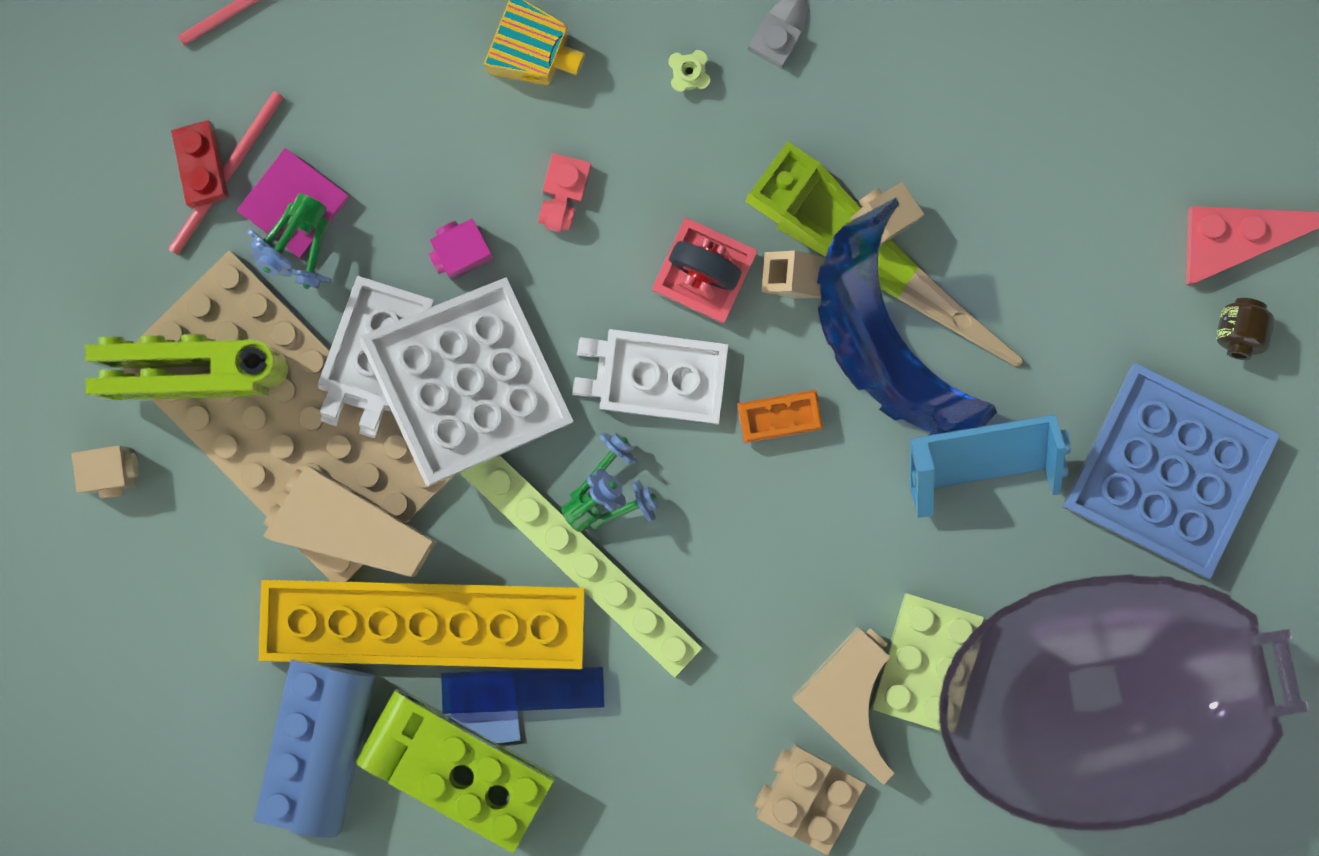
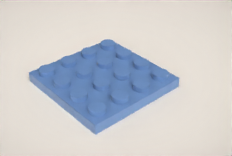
M1133 363L1062 507L1205 579H1211L1280 434L1137 363Z

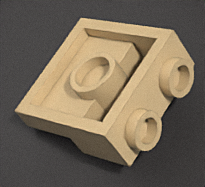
M794 743L790 751L783 749L773 767V770L778 774L771 787L764 784L753 805L758 808L756 817L791 838L795 837L828 856L866 783Z

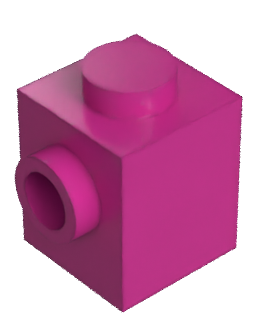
M473 218L458 225L457 221L450 222L435 231L437 236L430 239L434 251L428 253L436 271L439 275L446 272L451 280L494 260Z

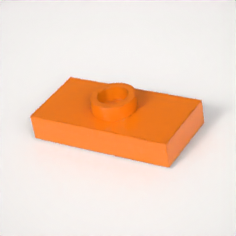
M817 390L737 403L744 444L823 430Z

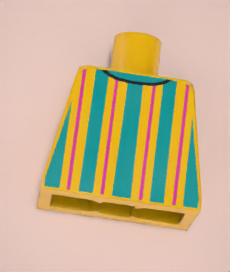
M509 0L485 59L484 66L487 73L491 75L541 85H550L556 68L577 76L582 67L585 53L566 46L569 30L568 26L525 0Z

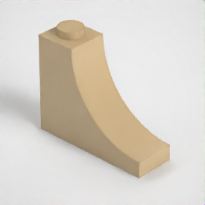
M856 627L791 698L884 785L895 773L882 759L872 738L869 725V701L877 675L890 658L883 651L888 644L871 628L864 633L860 628Z

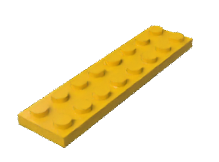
M261 580L258 661L290 662L292 659L318 663L583 669L585 588Z

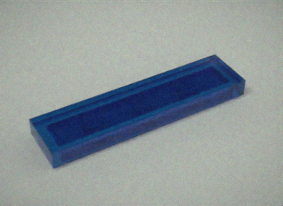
M603 666L583 667V669L548 668L441 673L442 714L605 708Z

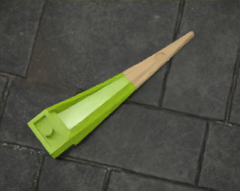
M787 141L745 200L747 204L778 224L776 229L1009 364L1015 367L1021 366L1023 361L1020 356L953 300L892 240L872 250L867 241L859 235L856 225L851 219L861 209L860 206L819 161Z

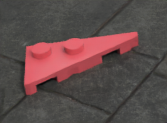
M1192 206L1188 209L1186 285H1193L1318 229L1319 212Z

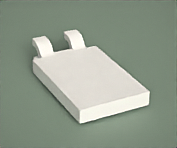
M357 276L318 381V389L327 391L320 410V415H322L321 422L337 426L343 404L346 403L365 409L359 423V427H361L360 434L376 438L383 411L392 412L359 338L363 334L433 307V299Z
M609 329L607 341L580 337L577 356L599 358L597 379L575 377L572 395L600 398L599 410L719 424L728 344Z

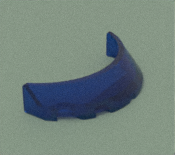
M897 197L846 223L833 237L834 240L828 249L824 263L819 268L817 284H821V305L818 307V314L825 339L834 350L835 360L850 382L858 391L865 389L882 405L879 410L895 421L903 419L914 426L931 432L929 436L984 427L997 413L995 405L961 392L930 371L905 344L887 312L879 283L878 255L885 227L894 211L900 206Z

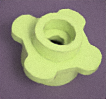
M696 50L693 54L689 55L674 53L670 56L668 64L673 69L674 76L671 86L675 91L683 92L685 89H705L708 87L710 77L706 74L705 70L707 55L703 51ZM687 68H692L693 73L689 75L685 72V70Z

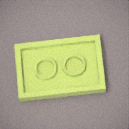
M905 593L887 652L890 658L883 665L871 709L950 734L984 617Z

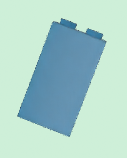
M1049 415L910 439L909 487L917 518L933 516L934 488L1045 470L1052 495L1061 494L1062 478L1068 476L1065 454H1070L1071 452L1067 430H1060L1056 415Z

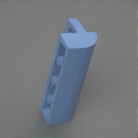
M296 659L290 661L254 822L290 829L291 833L313 837H336L342 832L357 766L355 760L360 753L377 674L341 666L332 668Z

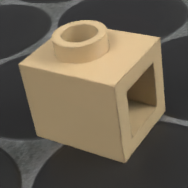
M900 182L884 193L877 188L859 201L862 208L851 219L856 225L859 235L867 241L872 250H875L907 230L925 214L903 182Z
M795 250L765 252L762 292L791 299L824 298L827 258Z
M119 445L71 453L77 493L90 494L98 492L99 499L124 496L123 488L135 487L134 477L139 475V466L136 455L130 452V447Z

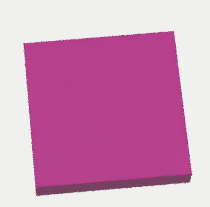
M284 148L236 211L268 234L283 216L289 203H294L298 193L310 196L324 204L327 209L323 218L328 220L329 224L350 197L288 149ZM288 224L275 239L277 242L282 237L283 233L288 227ZM312 229L309 235L296 230L286 249L302 260L311 249L315 230Z

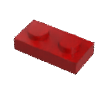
M209 120L171 130L186 205L193 209L228 199L229 195L214 124Z

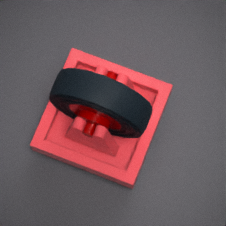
M685 217L652 287V292L724 324L758 250Z

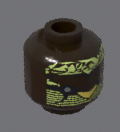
M1237 298L1234 303L1228 304L1223 308L1216 340L1220 346L1227 349L1229 357L1238 360H1250L1252 355L1262 354L1268 349L1274 326V316L1267 310V305L1264 302L1252 298Z

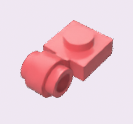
M552 153L542 191L543 194L553 196L555 199L552 198L551 202L543 201L538 220L539 224L545 225V229L561 233L562 229L570 231L575 208L568 206V200L582 204L591 169L590 162Z

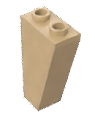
M307 465L303 471L297 469L293 473L285 487L289 494L281 506L276 504L264 521V525L268 528L263 536L271 541L410 577L417 575L437 542L316 468Z

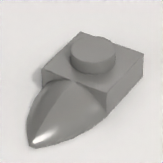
M781 0L765 15L748 46V51L782 69L805 26L807 1Z

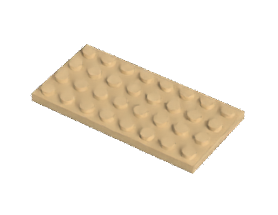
M230 250L142 335L165 336V340H175V342H181V335L186 334L207 335L208 339H215L216 341L257 340L280 351L285 356L288 362V374L280 385L269 388V396L152 399L266 516L276 504L280 506L283 504L289 494L285 490L289 479L297 469L303 471L306 465L316 468L405 523H408L454 477L453 475L426 487L391 411H383L376 438L360 434L361 427H359V423L365 409L346 403L343 404L337 426L321 422L322 415H320V410L327 391L318 389V381L330 350ZM211 366L121 368L125 373H132L135 376H140V369L152 368L166 369V372H174L176 375L211 374ZM298 548L330 581L348 582L365 566L364 564Z

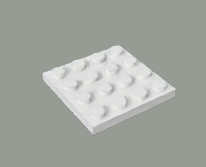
M507 277L363 334L359 338L426 487L574 422Z

